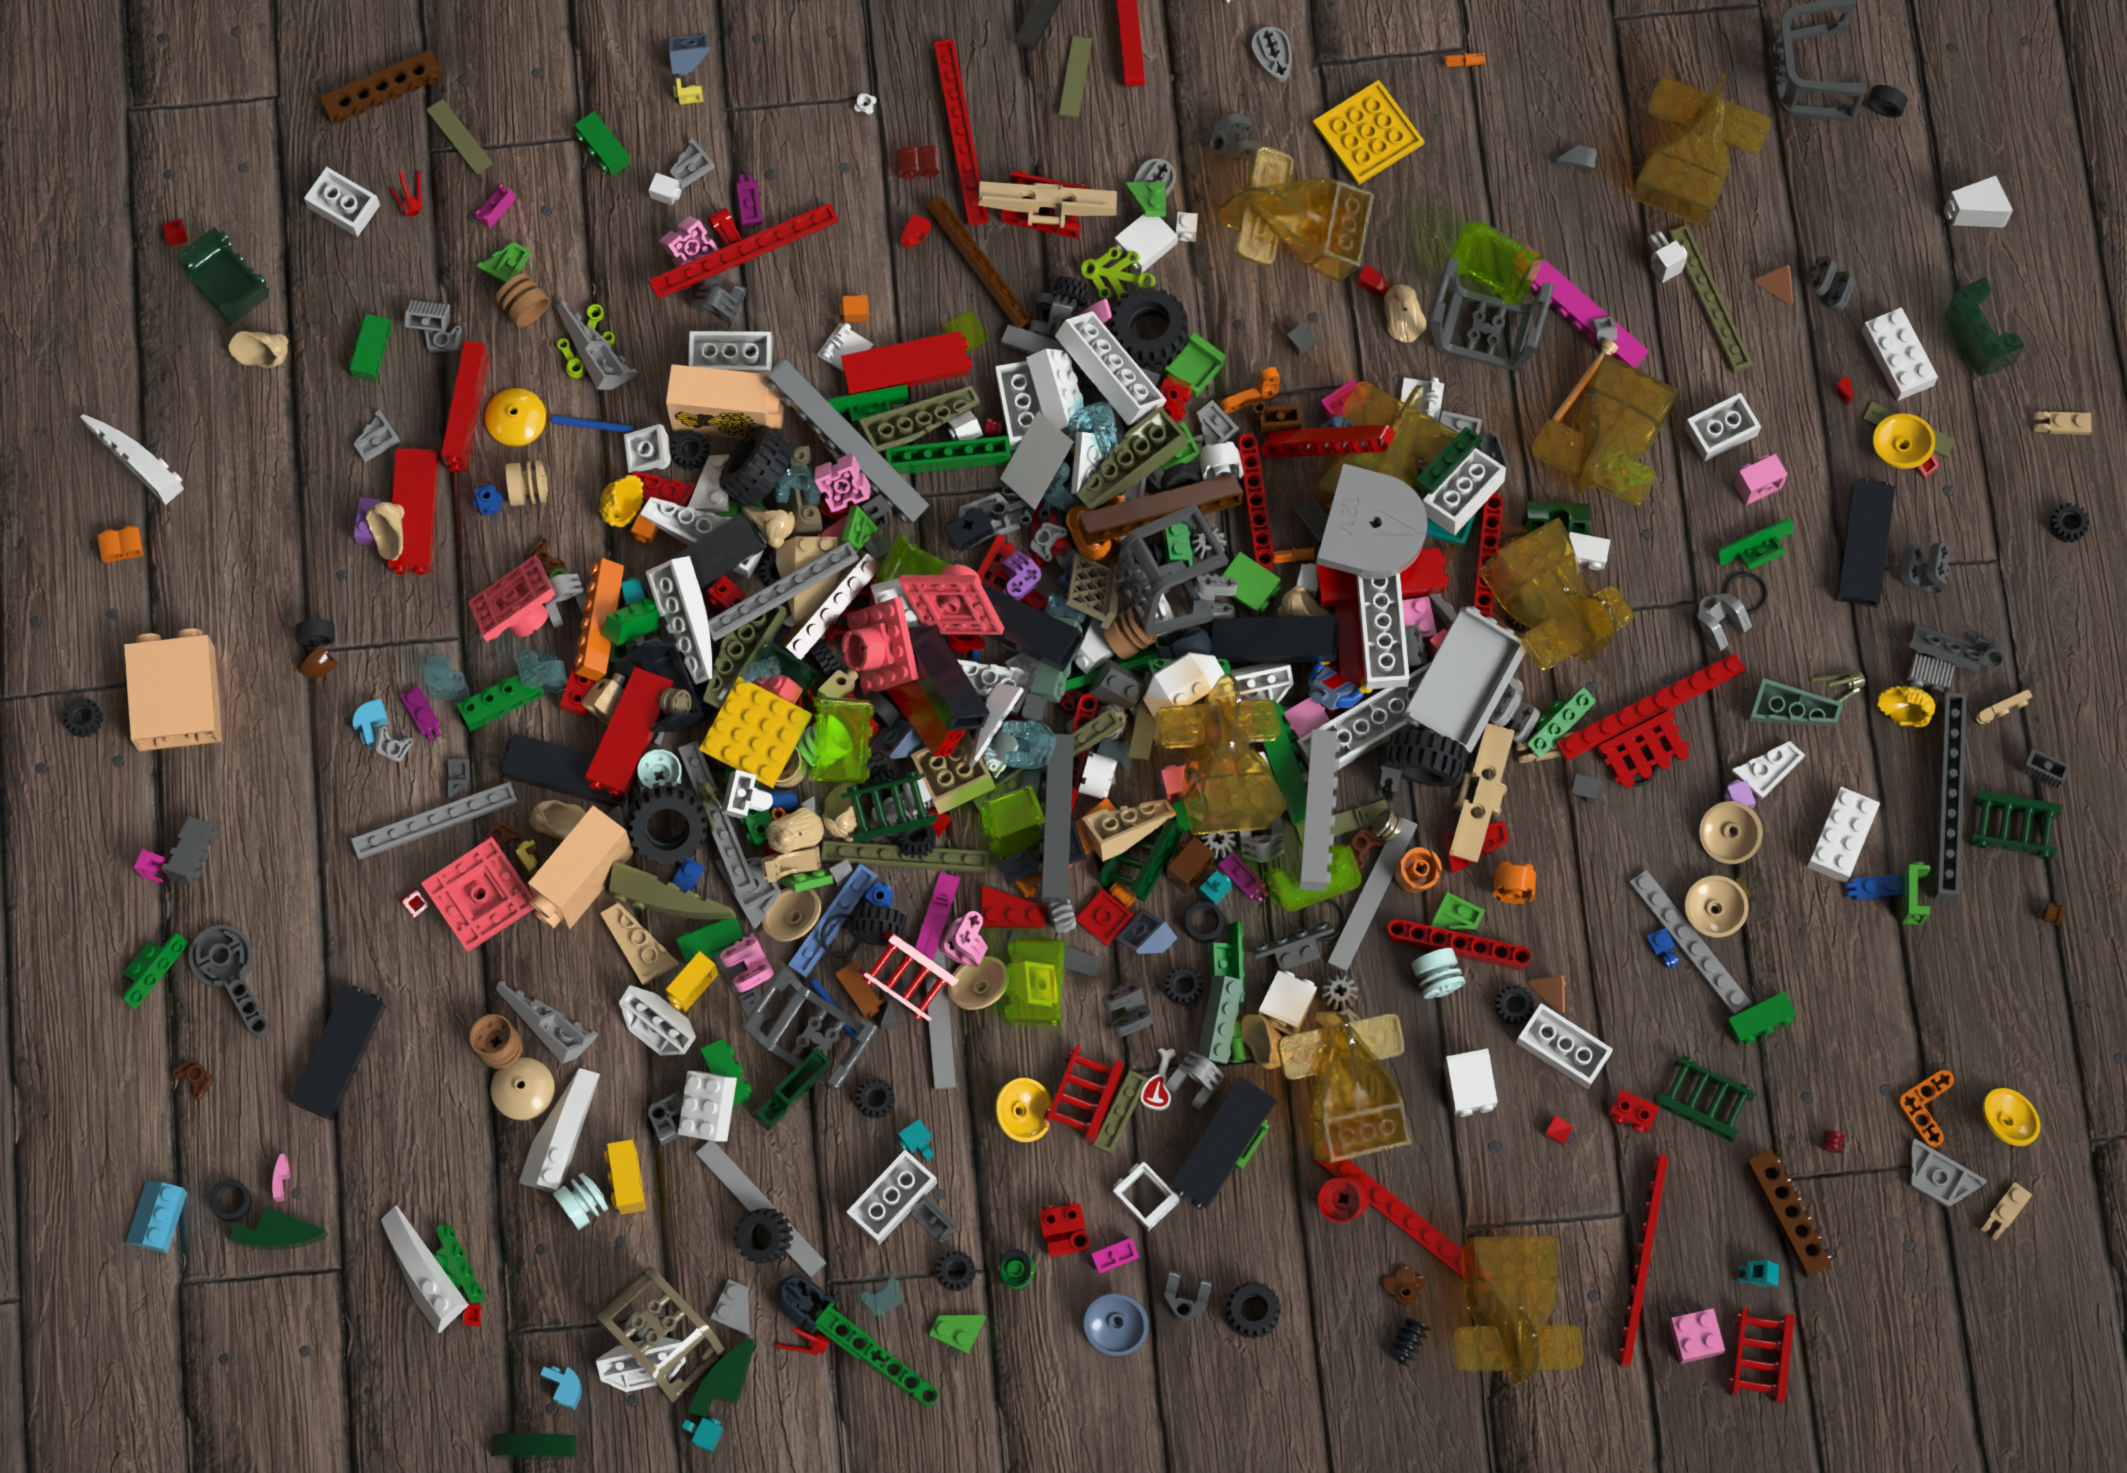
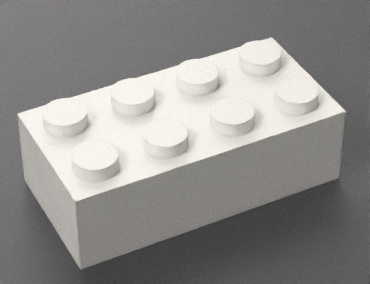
M1902 307L1865 322L1861 332L1897 401L1935 385L1938 376Z
M690 331L689 366L768 374L772 370V333Z
M1044 349L1026 357L1043 415L1066 436H1069L1068 433H1071L1072 436L1076 432L1090 428L1089 416L1083 405V396L1079 391L1078 379L1073 371L1072 359L1068 352Z
M1027 361L995 366L1010 450L1018 448L1037 412L1039 411L1043 414Z
M1475 448L1432 495L1428 494L1423 499L1422 503L1427 517L1455 535L1503 484L1506 468Z
M1840 787L1807 868L1847 883L1880 802Z
M1542 1003L1516 1042V1044L1586 1089H1589L1613 1051L1611 1047Z
M904 1150L846 1212L847 1217L875 1243L880 1245L937 1184V1178L910 1153Z

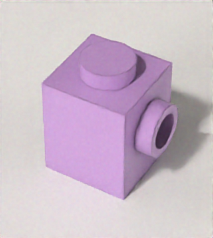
M1735 780L1729 783L1724 794V800L1740 802L1753 809L1756 802L1748 781L1741 782V780Z

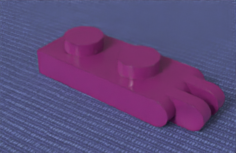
M747 173L748 181H744L743 174H740V182H736L743 227L763 224L757 181L752 180L751 173Z
M416 686L401 694L400 696L422 736L427 734L429 740L432 741L434 738L430 732L433 730L437 737L441 736L438 730L441 725L420 687Z
M1234 851L1218 864V868L1250 900L1254 898L1258 903H1261L1263 899L1258 893H1261L1265 898L1269 896V893L1264 889L1266 884Z

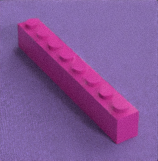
M1528 245L1512 260L1510 267L1512 274L1526 282L1527 287L1533 292L1539 293L1544 282L1554 285L1550 304L1562 318H1567L1571 322L1575 330L1583 332L1590 343L1596 344L1601 348L1602 343L1597 342L1592 320L1609 317V315ZM1614 320L1617 327V340L1612 342L1619 348L1614 354L1612 353L1607 357H1611L1616 361L1617 366L1621 370H1626L1630 374L1647 357L1648 349Z

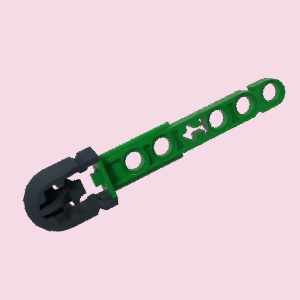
M1191 627L1172 633L1167 638H1157L1154 643L1155 649L1135 654L1128 659L1114 660L1113 662L1132 672L1148 667V659H1179L1189 652L1209 655L1211 640L1207 632L1202 628ZM1106 663L1088 674L1083 670L1071 673L1066 679L1065 691L1093 683Z
M789 1276L778 1284L775 1290V1302L778 1309L797 1325H803V1329L810 1335L818 1329L857 1360L861 1359L903 1392L913 1395L912 1398L922 1406L930 1407L935 1404L938 1398L937 1390L925 1380L922 1382L919 1375L874 1342L875 1339L833 1308L836 1299L831 1295H825L823 1289L804 1276ZM811 1297L820 1306L826 1308L823 1311L819 1309L815 1314L816 1322L811 1320L810 1316L801 1312L802 1310L809 1312L813 1307L814 1303L811 1301ZM840 1325L844 1326L847 1329V1334L839 1336L836 1334L835 1328ZM857 1338L862 1339L865 1344L864 1347L856 1349L853 1346V1340ZM879 1353V1359L883 1362L885 1359H888L884 1368L880 1367L882 1365L880 1360H872V1354ZM889 1365H896L899 1373L897 1375H890L887 1367ZM906 1378H913L916 1381V1386L912 1389L907 1388L904 1380ZM924 1391L932 1392L933 1400L929 1402L923 1400L922 1393Z

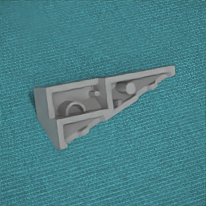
M565 301L559 302L556 308L596 389L613 390L637 375V370L635 368L631 370L624 363L625 359L622 356L618 358L612 352V346L591 326L586 327L580 321L581 316L578 313L574 315L567 308Z
M505 981L498 982L496 990L562 1064L577 1059L597 1038V1032L592 1031L590 1033L582 1029L581 1023L576 1021L573 1024L566 1020L561 1012L537 999L532 1001L524 997L523 991L518 990L515 992L506 986Z

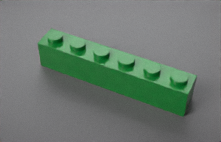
M1009 436L886 449L887 462L899 475L1009 464L1011 460Z
M1275 699L1254 706L1251 710L1292 825L1296 827L1305 823L1308 781L1305 782L1303 774L1306 773L1302 761L1298 762L1296 754H1299L1296 743H1291L1289 735L1292 734L1288 723L1284 724L1282 716L1285 715L1282 704H1277Z

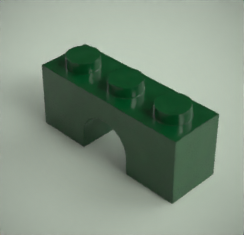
M1527 501L1526 533L1547 534L1550 524L1560 523L1567 528L1568 535L1570 532L1588 535L1590 525L1589 503Z

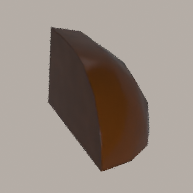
M320 644L305 659L300 668V673L309 678L323 677L336 667L338 663L327 653L328 651Z

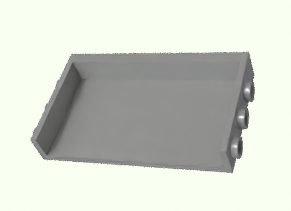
M1473 606L1460 608L1402 715L1408 719L1406 722L1413 727L1418 728L1419 726L1425 731L1438 733L1458 741L1465 746L1467 753H1471L1529 647L1528 643L1514 635L1515 632L1507 627H1500L1495 619L1489 616L1485 618L1479 614L1480 610Z

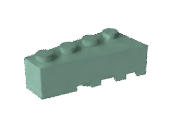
M1763 678L1749 721L1835 727L1843 703Z

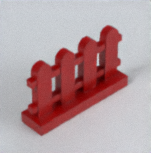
M998 534L977 574L982 584L1002 593L1004 588L993 582L996 577L1006 583L1009 582L1001 563L1016 550L1013 549L1014 544L1010 542L1008 545L1004 544L1003 542L1006 537ZM1028 553L1026 556L1031 558L1032 554ZM996 555L1001 557L999 562L994 561ZM986 572L991 574L989 580L984 578Z
M1672 709L1598 746L1596 752L1600 758L1606 756L1607 759L1604 760L1606 766L1611 765L1617 776L1614 779L1616 784L1621 783L1624 788H1631L1634 784V775L1639 773L1643 779L1651 777V766L1657 764L1661 770H1666L1671 764L1669 757L1675 755L1680 761L1687 759L1689 755L1687 748L1690 745L1688 742L1684 743L1677 732L1680 728L1677 723L1673 725L1672 721L1675 718V714ZM1660 728L1661 731L1655 734L1654 730ZM1642 737L1643 741L1637 743L1636 739ZM1665 737L1672 750L1665 752L1659 739ZM1647 746L1653 759L1647 761L1640 748ZM1621 747H1624V748H1625V750H1623V751H1621V752H1619V751L1617 750V749H1619V748H1621ZM1626 755L1630 757L1635 766L1631 771H1629L1622 759Z

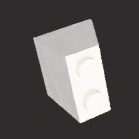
M1997 176L1951 192L1944 208L1946 218L1950 219L1953 225L2000 228L2006 226L2013 211Z
M1285 970L1283 972L1278 971L1261 1004L1258 1015L1263 1016L1275 1029L1296 1037L1316 994L1317 987L1307 979L1301 981L1295 978V975Z
M1483 1049L1447 1056L1443 1068L1454 1115L1460 1114V1117L1472 1115L1473 1111L1481 1110V1113L1492 1111L1498 1102L1489 1050Z

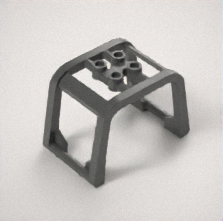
M1820 0L1793 6L1785 12L1781 21V30L1774 42L1772 52L1777 99L1784 112L1793 116L1855 121L1866 93V83H1836L1799 78L1795 71L1792 41L1846 33L1849 25L1848 18L1850 13L1854 12L1856 0ZM1834 9L1842 13L1839 21L1793 31L1790 28L1792 20L1796 16ZM1785 81H1789L1787 88L1785 86ZM1801 90L1855 96L1853 103H1846L1838 108L1796 105Z
M1447 257L1429 319L1435 346L1442 352L1501 369H1521L1537 350L1554 285L1544 282L1531 304L1515 303L1463 288L1459 281L1458 259ZM1449 282L1453 298L1443 329L1442 321L1446 305L1443 303ZM1462 299L1478 303L1477 311L1472 315V328L1467 333L1468 343L1466 348L1450 344ZM1486 306L1498 309L1497 315L1492 319V325L1484 323ZM1506 311L1522 315L1510 359L1494 356L1495 349L1498 348L1500 343V331L1505 326L1504 316ZM1539 311L1535 327L1531 326L1524 346L1531 317ZM1480 334L1488 336L1486 353L1474 350L1475 344L1480 339Z
M1192 504L1129 533L1121 545L1115 578L1129 596L1132 605L1142 619V626L1145 631L1150 635H1156L1207 623L1212 620V611L1205 599H1201L1190 579L1227 565L1228 558L1198 506ZM1178 523H1183L1193 529L1201 528L1211 549L1207 552L1206 560L1186 568L1182 560L1158 567L1142 539ZM1132 552H1133V554L1135 555V557H1136L1137 561L1139 562L1140 566H1139L1137 563H1135L1134 560L1132 559V557H1131ZM1183 583L1194 602L1192 614L1154 623L1161 595L1168 588Z
M783 966L772 982H770V985L742 1026L759 1044L795 1068L803 1062L798 1059V1056L803 1049H807L810 1046V1039L815 1045H820L816 1048L828 1056V1050L833 1043L839 1040V1032L844 1024L859 1032L830 1078L822 1074L817 1082L834 1092L838 1090L848 1073H850V1070L878 1029L877 1026L869 1021L866 1025H863L807 989L791 971ZM789 985L796 993L766 1037L759 1030L765 1018L761 1012L777 989L782 992ZM805 999L820 1007L815 1017H811L808 1020L807 1028L802 1035L796 1038V1046L789 1053L776 1045V1043ZM829 1013L838 1020L832 1028L826 1031L824 1038L817 1031L822 1028L821 1021Z

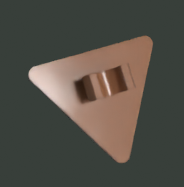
M1789 265L1782 266L1754 280L1756 284L1788 305L1793 303Z
M1563 975L1529 981V985L1560 1014L1565 1012L1564 986L1566 982Z

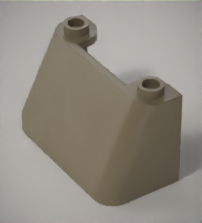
M809 446L798 447L793 450L789 465L784 471L785 473L780 477L776 486H774L777 509L784 510L787 513L792 511L795 516L793 531L788 537L784 538V541L794 537H818V534L823 532L819 509L813 505L802 506L799 484L804 483L806 474L813 472Z

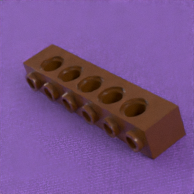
M431 49L322 95L320 98L333 125L335 123H342L351 116L361 115L365 110L372 107H379L386 101L398 99L409 91H417L423 85L433 84L442 78V74ZM417 71H423L422 74L415 75ZM398 79H405L401 83L396 82ZM382 86H385V87H386L385 90H382V91H379V90H378V89H379L380 87H382ZM363 94H367V95H368V96H367L366 98H364V99H361V98H360V96L363 95ZM349 102V105L341 106L343 103Z
M1770 1149L1749 1159L1746 1166L1806 1279L1829 1268L1832 1257L1829 1251L1821 1245L1822 1238L1819 1232L1811 1226L1810 1222L1812 1220L1809 1213L1801 1207L1800 1203L1802 1201L1797 1191L1794 1192L1790 1186L1792 1182L1787 1172L1784 1173L1780 1167L1782 1163L1779 1156ZM1765 1171H1773L1775 1179H1768ZM1775 1190H1783L1785 1198H1778ZM1785 1209H1793L1795 1211V1217H1788L1785 1213ZM1795 1228H1803L1806 1235L1804 1237L1798 1236ZM1805 1248H1814L1816 1252L1815 1256H1809L1806 1253Z

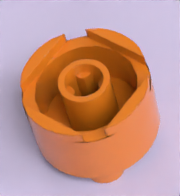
M1422 847L1409 850L1400 856L1394 864V875L1397 883L1404 891L1412 893L1425 891L1435 885L1442 870L1438 856L1434 852Z
M1501 862L1500 867L1494 870L1493 897L1496 899V896H1498L1501 902L1509 904H1524L1526 899H1530L1529 902L1535 899L1536 872L1533 870V865L1522 864L1520 866L1512 865L1510 862Z

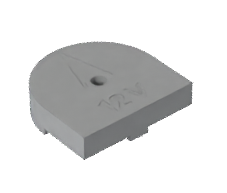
M1343 463L1316 564L1360 575L1361 578L1384 579L1403 572L1419 556L1426 537L1427 515L1420 497L1409 485L1395 477Z

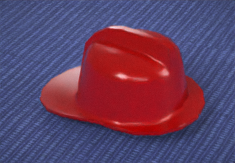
M946 634L947 645L960 654L967 653L969 649L981 650L986 646V642L978 634Z

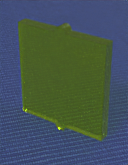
M973 310L962 316H956V319L943 325L947 334L961 331L962 337H966L968 349H965V352L972 349L976 350L978 346L989 341Z

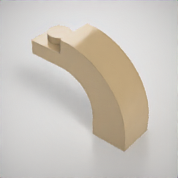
M819 846L800 848L787 854L778 852L761 859L764 880L767 879L768 882H776L781 877L793 873L818 870L822 866Z

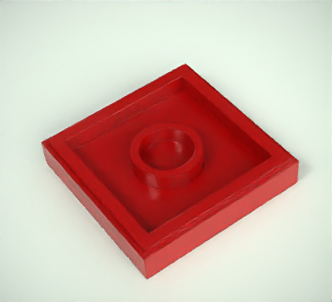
M1101 888L1075 920L1107 947L1134 917V914Z

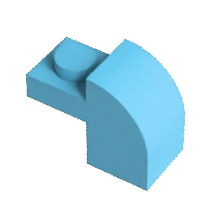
M381 699L361 705L353 717V727L356 733L360 732L362 743H367L369 749H373L375 740L373 728L389 724Z
M550 1366V1369L543 1367L540 1374L542 1378L559 1385L553 1400L560 1405L575 1410L582 1395V1384L576 1373L569 1367H567L564 1375L562 1370L554 1366Z

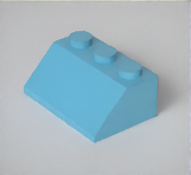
M146 1181L126 1243L168 1254L187 1192L182 1187L171 1184Z

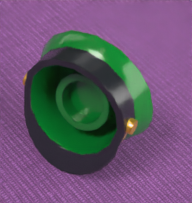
M1020 1249L1007 1251L998 1263L999 1279L1006 1287L1011 1289H1022L1027 1286L1035 1274L1033 1259L1029 1254Z

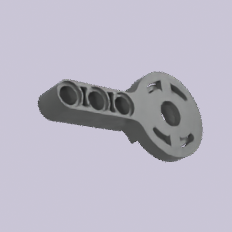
M216 925L205 929L194 939L189 951V964L194 975L208 987L228 990L251 1034L257 1039L267 1037L270 1032V1026L246 982L254 962V952L250 941L244 933L232 926ZM220 949L228 951V958L223 963H217L213 960L214 953ZM237 988H245L243 994L235 995ZM248 1005L254 1006V1010L251 1013H244ZM256 1024H264L262 1030L254 1031V1027Z

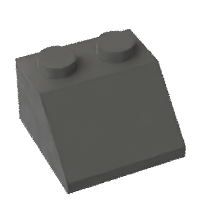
M1108 659L1087 691V694L1094 695L1098 701L1106 705L1116 704L1124 708L1125 712L1137 703L1147 687L1144 678Z

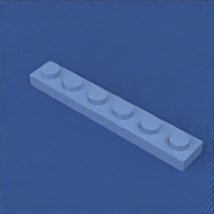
M859 864L788 964L789 968L804 978L808 976L826 951L822 946L820 936L823 924L832 915L838 913L851 915L865 896L863 892L877 879L878 875ZM837 918L829 923L825 931L827 946L831 944L848 920L847 918Z

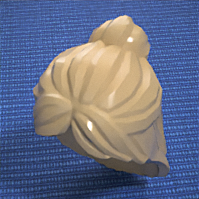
M1404 284L1394 285L1387 291L1384 297V311L1387 318V331L1390 336L1400 342L1411 343L1426 329V319L1420 309L1415 290L1409 285Z
M240 331L232 337L228 348L231 356L240 364L246 366L256 365L267 369L283 363L288 352L287 345L289 340L285 335L279 333L268 334Z
M380 502L367 511L366 519L376 541L380 556L395 561L403 550L401 519L405 512L401 505L390 502Z
M755 506L742 507L743 512H746L750 520L768 537V543L774 548L782 546L784 538L788 537L793 531L795 516L792 511L787 513L784 510L769 511Z
M1301 586L1293 587L1282 599L1281 607L1277 610L1278 617L1331 615L1326 609L1318 605L1305 587Z
M844 782L835 787L826 796L824 801L825 810L822 818L826 829L832 835L852 842V835L858 832L857 817L851 797L842 799L841 794L847 791L846 788L854 786V784Z
M558 800L543 801L532 810L529 823L537 833L546 834L564 841L586 812L578 805L565 804Z
M799 808L795 812L770 823L766 830L768 844L771 849L782 854H787L800 848H812L822 839L824 822L810 808Z
M1248 1014L1243 1017L1240 1024L1242 1038H1244L1245 1043L1251 1049L1254 1061L1263 1068L1271 1070L1280 1067L1288 1058L1294 1055L1293 1045L1290 1042L1284 1041L1282 1036L1263 1016Z

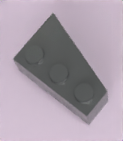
M188 816L178 835L179 842L177 847H172L170 854L173 856L168 864L164 863L162 866V870L169 879L192 887L194 882L199 880L202 862H206L208 858V847L216 838V829L212 823Z

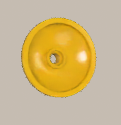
M511 388L498 393L489 402L485 411V424L489 434L497 442L511 447L524 446L533 442L542 433L546 424V411L540 398L531 391L522 388ZM512 410H517L515 415L510 414Z
M1895 414L1885 418L1876 427L1873 435V447L1878 457L1886 464L1901 469L1914 468L1925 463L1933 454L1935 434L1930 425L1922 418L1911 414Z
M1029 1078L1014 1079L1005 1084L998 1093L995 1103V1115L998 1125L1009 1138L1015 1141H1035L1042 1137L1049 1129L1045 1127L1046 1119H1043L1047 1107H1052V1100L1047 1090L1039 1082Z
M1998 1088L1991 1091L1985 1097L1982 1107L1983 1116L1989 1129L1999 1139L2014 1146H2026L2038 1137L2040 1133L2039 1116L2033 1105L2023 1095L2011 1089Z

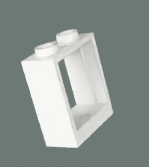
M1143 1162L1141 1165L1135 1164L1129 1170L1130 1175L1125 1180L1121 1178L1114 1184L1113 1196L1149 1231L1179 1203L1180 1198ZM1143 1173L1167 1197L1147 1218L1122 1194Z

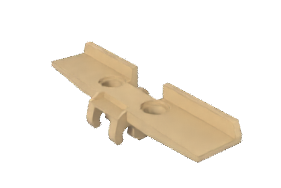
M980 181L978 206L1028 212L1029 226H1032V223L1060 225V228H1064L1065 215H1116L1117 191L1066 188L1063 185L1034 183V185ZM1025 196H1029V197H1031L1032 199H1022V198L1025 197ZM1069 199L1073 202H1063V200ZM1040 207L1054 208L1056 216L1036 215V213L1039 212Z
M1491 723L1486 724L1473 773H1463V781L1458 799L1453 805L1454 809L1461 811L1449 855L1478 863L1491 814L1494 813L1496 817L1500 816L1501 801L1507 792L1506 785L1500 782L1513 740L1514 730L1498 727ZM1485 769L1491 770L1493 777L1491 779L1483 778L1482 771ZM1471 781L1478 783L1472 804L1468 803L1469 800H1466ZM1471 812H1480L1482 813V816L1479 818H1474L1471 815Z

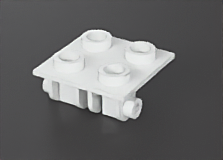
M839 323L817 354V356L843 372L841 355L870 350L873 346V343L850 330L851 326L847 323L843 325Z
M1404 378L1398 416L1439 422L1444 383H1440L1438 378H1431L1430 381Z
M1008 723L1004 725L992 744L989 743L981 755L983 761L986 762V767L992 771L994 778H997L1000 772L1005 769L1007 762L1015 755L1019 747Z

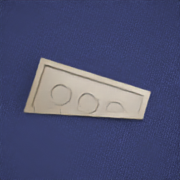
M620 903L600 913L642 985L679 965V962Z

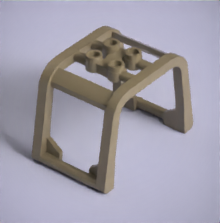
M649 1266L631 1286L594 1318L602 1329L606 1327L644 1367L672 1403L727 1353L710 1327L652 1266ZM654 1281L664 1294L658 1300L650 1301L647 1309L640 1315L634 1316L631 1320V1325L622 1332L612 1319ZM671 1299L679 1310L672 1316L664 1317L661 1324L660 1320L654 1316L659 1315L662 1312V1307ZM686 1315L697 1329L655 1367L644 1353L651 1346L659 1345L661 1338L668 1332L675 1330L677 1322ZM646 1323H648L649 1328L654 1331L648 1332L646 1340L637 1347L629 1337L636 1331L643 1330ZM706 1338L710 1347L702 1356L705 1362L686 1380L682 1381L679 1378L669 1384L664 1376Z

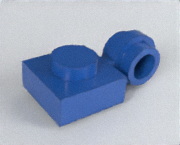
M1664 928L1648 935L1646 939L1655 957L1663 953L1662 961L1665 967L1675 968L1679 960L1675 952H1669V950L1675 948V944L1667 929Z

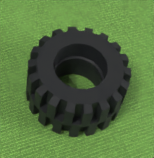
M882 906L856 908L851 935L860 942L887 947L888 940L883 937L887 930H890L904 940L907 916L898 910Z
M762 1208L753 1210L743 1215L744 1218L739 1219L737 1222L740 1226H736L734 1230L738 1232L734 1236V1241L738 1240V1244L735 1246L737 1249L742 1250L740 1253L742 1257L748 1256L746 1260L750 1262L755 1261L757 1264H764L778 1260L791 1247L789 1241L793 1240V1235H790V1231H793L792 1226L788 1227L789 1219H783L784 1214L782 1212L777 1213L776 1209ZM760 1223L766 1225L772 1234V1240L768 1248L762 1247L756 1239V1229Z
M1248 1281L1244 1285H1238L1237 1289L1231 1292L1226 1306V1318L1229 1321L1230 1327L1235 1329V1333L1242 1334L1244 1338H1247V1336L1252 1337V1339H1256L1259 1336L1262 1338L1267 1333H1271L1280 1317L1281 1305L1279 1304V1298L1275 1295L1273 1289L1270 1290L1265 1283L1263 1285L1259 1284V1281H1255V1283ZM1248 1299L1261 1301L1266 1307L1264 1318L1259 1321L1245 1319L1240 1311L1242 1303Z

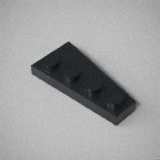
M1074 818L1071 819L1069 865L1087 859ZM1044 838L1035 841L1031 846L1022 849L1000 863L1006 884L1039 874V862H1043L1044 855H1040V842H1044Z

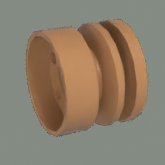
M521 273L511 278L500 288L495 297L496 303L502 307L504 312H509V318L517 327H525L533 323L545 312L550 303L549 297L542 289L536 288L535 281L527 273Z
M1133 605L1128 607L1127 610H1123L1120 616L1116 615L1108 630L1103 628L1109 645L1122 659L1132 657L1139 652L1140 648L1145 649L1157 640V634L1150 635L1145 631L1142 626V619Z
M497 1014L486 1015L480 1018L470 1031L472 1048L487 1066L495 1069L506 1068L514 1064L520 1057L522 1040L512 1024L504 1016Z

